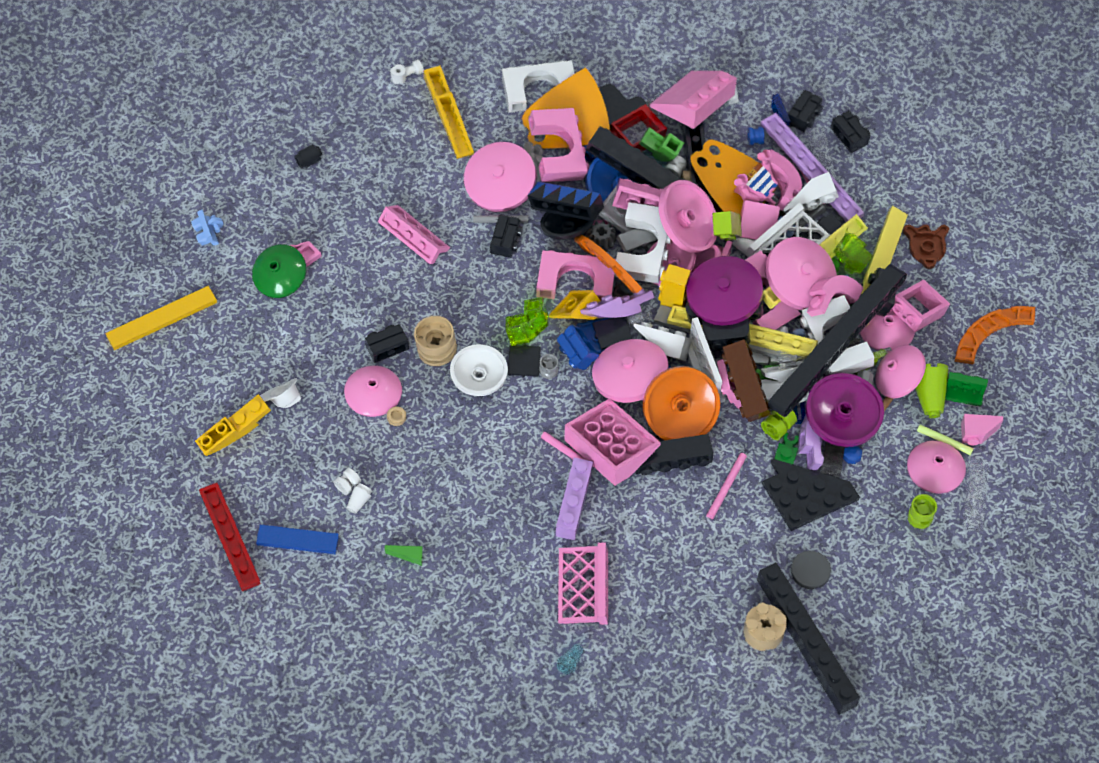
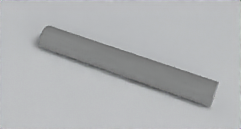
M473 216V223H497L498 216ZM509 216L519 218L520 223H528V216Z

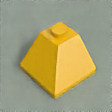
M571 290L548 316L557 319L594 320L598 317L581 314L580 310L586 308L588 303L600 302V299L593 290Z

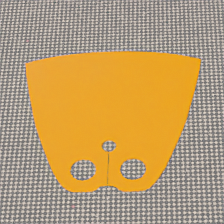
M587 68L580 70L553 87L524 112L522 121L529 130L528 140L533 146L539 144L542 149L569 148L566 141L557 135L546 134L543 141H535V135H531L528 121L532 110L574 108L575 115L578 116V130L582 133V146L588 145L600 126L610 130L604 100L593 76Z
M712 139L707 140L703 144V150L696 151L691 156L693 168L723 212L732 211L741 216L743 199L734 191L737 187L734 181L738 179L737 176L740 174L748 175L759 162L722 142ZM710 146H717L720 153L718 155L712 154L709 150ZM699 157L707 160L708 165L706 167L698 164L697 159ZM717 162L721 164L720 168L716 166Z

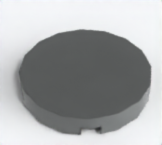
M804 551L793 559L791 573L795 583L802 588L810 590L820 588L828 582L831 566L828 559L821 553Z

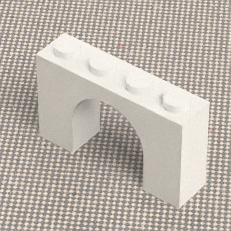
M572 60L502 69V82L508 112L526 111L524 89L529 83L544 80L557 86L574 75Z
M629 202L625 216L626 227L650 231L656 236L658 243L651 252L644 255L617 252L616 261L634 280L659 284L661 274L665 270L663 261H667L669 250L666 247L667 244H671V239L661 223L659 207Z
M844 295L831 299L825 314L811 317L807 313L808 308L802 310L800 323L802 328H806L808 332L807 338L818 340L819 344L823 339L825 331L836 325L845 315L850 306ZM867 341L847 348L824 373L825 376L837 373L853 374L874 366V355Z

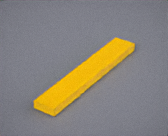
M206 286L105 334L115 351L216 304L217 299L209 286Z

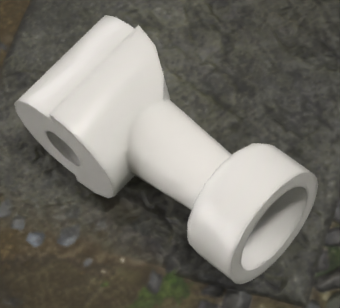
M420 60L413 61L412 66L404 67L400 64L392 67L391 81L395 84H403L406 76L414 72L417 75L423 73L424 69Z

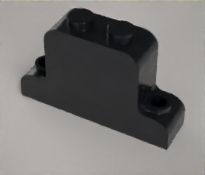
M613 84L598 87L605 103L610 131L611 123L648 104L639 96L626 99Z
M761 301L758 309L749 318L732 325H714L698 317L710 350L720 351L723 347L744 339L749 345L751 341L749 322L763 316V302ZM686 303L687 318L691 324L692 318H697L698 316L692 311L689 303Z

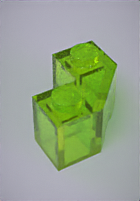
M846 233L833 251L838 260L844 265L843 268L851 274H861L873 257L865 249L867 244L853 233Z
M543 298L524 300L523 314L506 317L505 330L511 346L531 342L548 326V311Z

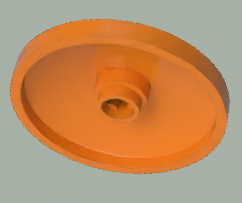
M687 366L672 367L658 374L647 387L643 399L645 420L650 429L663 440L707 434L716 423L720 412V397L713 381L703 372Z

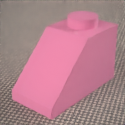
M964 414L961 422L962 443H967L971 446L982 444L1000 429L1003 416Z

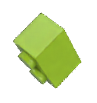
M732 211L712 213L713 233L715 236L725 239V241L736 240V237L742 236L740 214Z

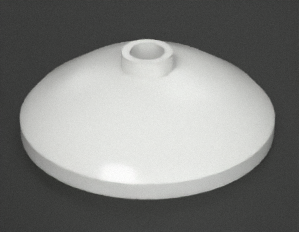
M481 344L471 345L460 350L454 356L450 365V375L455 386L462 392L472 396H485L496 392L505 383L508 374V366L504 356L495 348Z

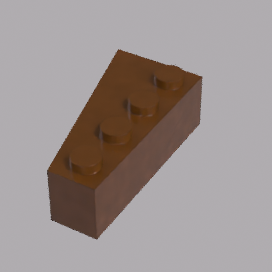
M745 339L723 347L724 354H722L725 365H729L730 371L727 373L731 383H735L736 389H733L736 399L741 402L742 406L739 409L742 417H746L749 422L772 415L765 392L761 389V379L758 372L755 371L757 365L752 357V349Z

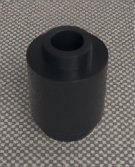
M311 144L298 151L294 158L300 168H307L320 161V156L323 154L318 146Z

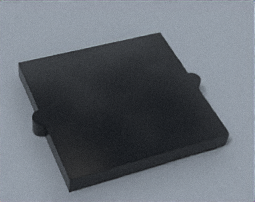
M625 317L610 318L592 323L595 338L598 340L601 350L615 343L632 339L631 328L628 327Z
M526 344L523 346L509 345L508 375L539 377L541 347L527 346Z

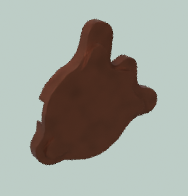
M927 224L919 228L905 225L903 233L909 240L911 255L925 268L933 269L936 263L945 255V237L949 232V227L941 225L935 231H932Z

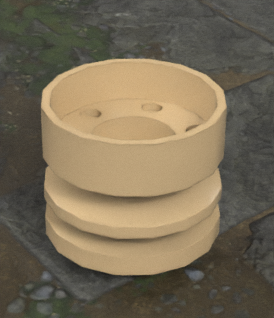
M429 316L418 322L414 330V338L420 359L430 366H442L449 363L457 352L452 324L441 316Z

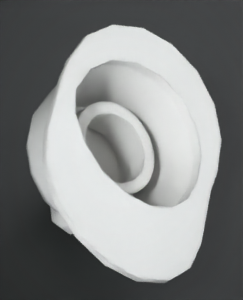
M297 378L274 387L260 396L264 401L271 400L278 407H291L301 399V395L295 385Z

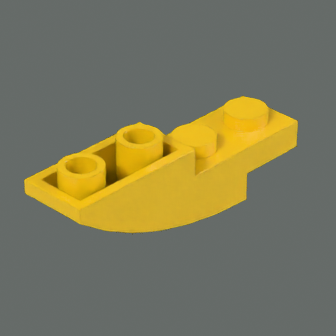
M258 394L231 417L222 418L196 439L195 442L206 456L213 454L251 432L259 425L257 422L268 414L271 409Z

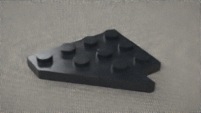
M776 459L771 460V465L777 475L762 481L763 487L790 531L860 499L850 481Z

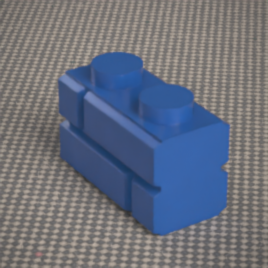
M570 325L557 338L560 344V351L568 356L569 364L575 369L585 370L599 357L594 346L578 326Z

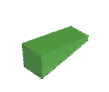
M385 545V554L422 566V546Z

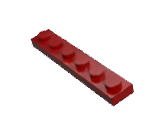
M216 482L199 489V493L241 591L243 592L260 585L261 582L218 483Z

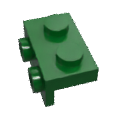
M949 372L945 400L981 407L988 379L979 376L963 375L959 372Z

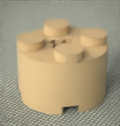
M760 603L753 607L746 616L743 628L747 643L759 651L778 647L783 640L786 630V616L775 606L766 603Z

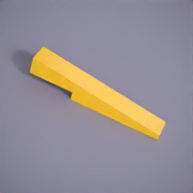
M441 66L425 69L423 77L456 158L459 159L473 155L472 145Z

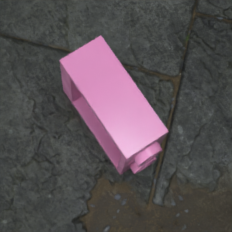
M922 280L896 294L894 306L891 310L911 329L917 332L944 316L950 303L925 280ZM915 297L929 311L922 315L907 300Z

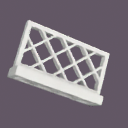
M798 203L749 246L746 256L751 257L759 251L770 253L774 248L773 243L775 241L781 242L787 239V231H796V237H799V231L808 232L809 240L814 241L818 245L830 235L803 211L804 207ZM803 218L808 223V227H799L798 221ZM812 232H818L823 237L821 239H812Z
M698 317L692 318L689 337L692 341L687 355L691 367L703 372L713 381L719 393L720 403L725 402V397L721 392L722 379Z

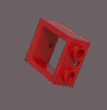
M646 104L611 123L613 135L624 139L627 144L642 152L646 148L639 144L640 141L632 144L622 133L624 130L642 121L648 128L650 127L663 137L667 133V127Z

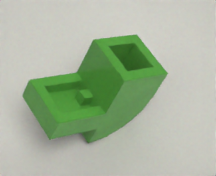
M649 127L639 144L652 152L651 157L663 162H669L677 157L684 142L671 133L663 137Z

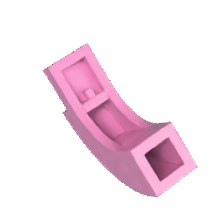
M771 149L772 157L767 161L770 162L772 174L778 182L781 191L777 206L783 211L786 205L802 190V181L793 164L784 156Z
M845 275L822 279L816 282L809 291L813 299L810 301L807 313L811 317L825 314L833 296L837 298L844 295L848 304H853L859 299L863 287L856 280Z

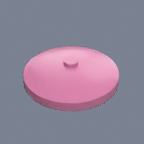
M495 142L482 147L470 158L464 172V184L470 198L481 208L492 212L509 211L523 204L528 199L527 195L536 185L537 179L536 167L529 153L522 147L510 142Z
M678 180L667 185L659 198V216L669 238L679 248L690 253H699L710 248L717 238L713 233L712 213H716L707 194L699 186L687 180Z
M791 237L779 242L770 251L766 260V277L770 288L782 302L799 310L809 308L810 301L813 299L809 291L816 282L837 276L835 266L828 253L814 241L802 237Z
M641 339L624 340L609 346L599 355L592 368V377L596 389L605 398L622 403L636 402L644 399L646 389L651 381L658 374L669 369V364L664 351L658 345Z

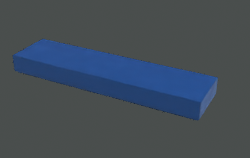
M260 525L256 544L258 546L336 555L339 534Z

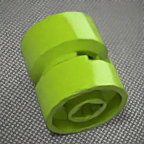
M772 411V415L767 416L761 422L763 431L772 439L780 440L787 433V430L797 422V416L793 411L786 417H782L775 411Z
M920 494L913 499L907 515L908 521L913 527L925 529L932 524L937 510L935 499L926 494Z

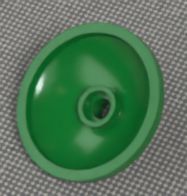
M277 244L265 249L255 260L252 269V279L256 288L262 294L271 298H283L291 295L302 285L306 276V262L303 255L296 248L286 244Z

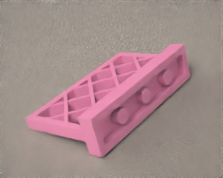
M606 542L598 543V546L559 548V624L599 622L600 624L608 625V549ZM595 552V558L589 563L582 558L586 553ZM564 554H573L576 558L568 564L564 561ZM580 560L586 566L578 573L572 567ZM588 569L595 573V576L589 582L582 576ZM571 570L576 576L568 583L563 578V575ZM580 578L585 585L577 591L572 585ZM590 587L594 591V595L588 600L582 593ZM570 588L576 594L568 601L563 597V593ZM578 597L586 602L579 610L572 605ZM590 606L594 609V616H585L582 612ZM568 607L576 612L571 617L563 618V612Z

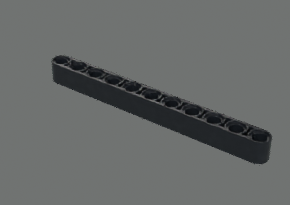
M889 264L769 400L768 407L782 417H786L902 286L907 278V273Z

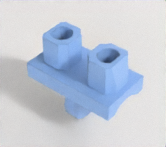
M203 210L198 211L199 217L191 221L193 228L197 232L203 229V232L196 235L197 241L202 246L208 243L212 245L219 244L216 233L220 232V228L224 224L223 220L216 218L215 215L211 217L205 216Z

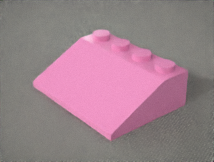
M691 71L654 100L650 107L694 129L735 95L737 78L724 71Z
M611 399L602 402L565 424V441L585 460L593 461V467L614 486L629 478L661 445V442Z

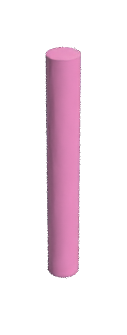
M543 432L541 435L543 440L571 459H584L547 432Z

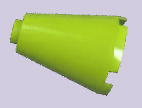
M937 363V367H931V364H926L924 376L915 388L924 415H927L929 418H938L940 414L944 413L949 372L948 366L945 364Z

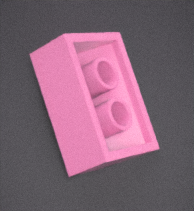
M619 179L612 206L627 210L628 203L631 202L659 207V198L663 189H656L647 184H638L629 179Z

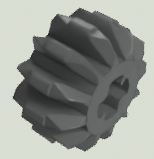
M604 220L600 224L596 221L586 232V237L606 252L608 247L613 248L614 243L617 241L616 229L612 228L611 223L606 225Z

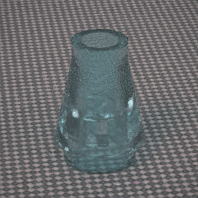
M574 644L572 648L558 658V663L556 664L558 670L566 675L574 672L584 652L583 648Z

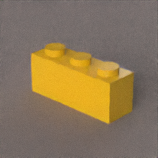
M671 264L668 265L666 271L663 270L658 300L661 301L660 305L671 308L673 305L685 306L687 301L686 289L691 270Z

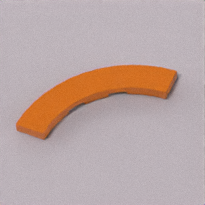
M583 235L574 238V241L585 253H589L592 256L596 255L600 262L607 268H611L632 293H638L643 289L616 260L592 240Z
M1013 306L1008 309H998L975 321L960 340L954 362L974 364L975 355L981 343L997 330L1013 325H1034L1035 307Z

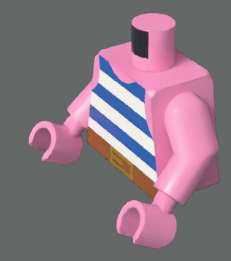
M769 149L758 153L757 158L762 162H759L748 175L740 174L737 176L738 179H735L734 184L737 187L734 191L743 200L763 203L765 200L773 206L780 200L773 193V190L778 186V182L774 179L770 162L767 161L772 157Z

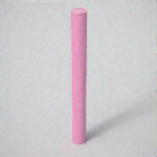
M740 453L706 515L708 518L714 519L747 458L744 453Z

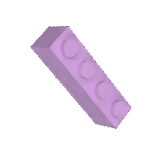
M579 458L573 459L556 525L557 537L570 540L576 539L592 475L593 461Z

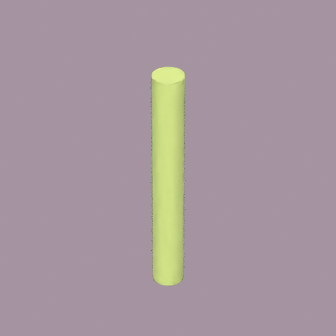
M921 424L917 429V432L937 441L947 443L968 455H971L974 449Z

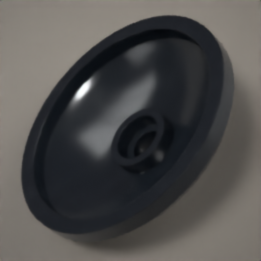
M546 212L541 218L540 226L546 236L557 240H568L587 232L594 221Z

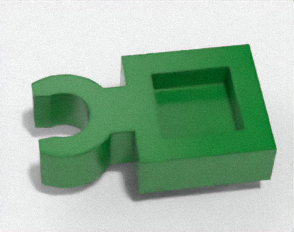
M786 433L783 437L784 444L779 443L774 459L794 464L798 450L794 446L798 442V436L796 435L795 439L790 441L787 438L788 433Z

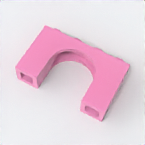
M574 108L532 110L528 119L531 135H557L566 141L570 149V153L565 156L544 157L541 159L538 166L541 182L584 180L589 164L585 161V147L581 143L582 133L578 130V116L575 115Z
M542 250L536 297L555 299L559 278L564 273L573 270L585 272L592 278L594 282L593 291L600 301H602V297L612 295L614 271L611 268H607L597 257Z
M759 251L745 260L757 269L763 285L767 288L769 287L765 269L767 256L762 251ZM781 301L752 323L753 325L776 330L801 315L799 309L790 307Z

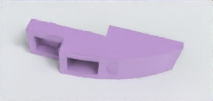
M644 289L638 293H633L631 296L612 297V295L602 297V301L598 303L594 301L586 304L587 307L580 311L581 314L598 318L625 317L641 312L640 304L654 298L652 291H644Z
M805 414L799 433V453L806 454L807 469L817 471L824 461V456L821 454L822 438L813 431Z

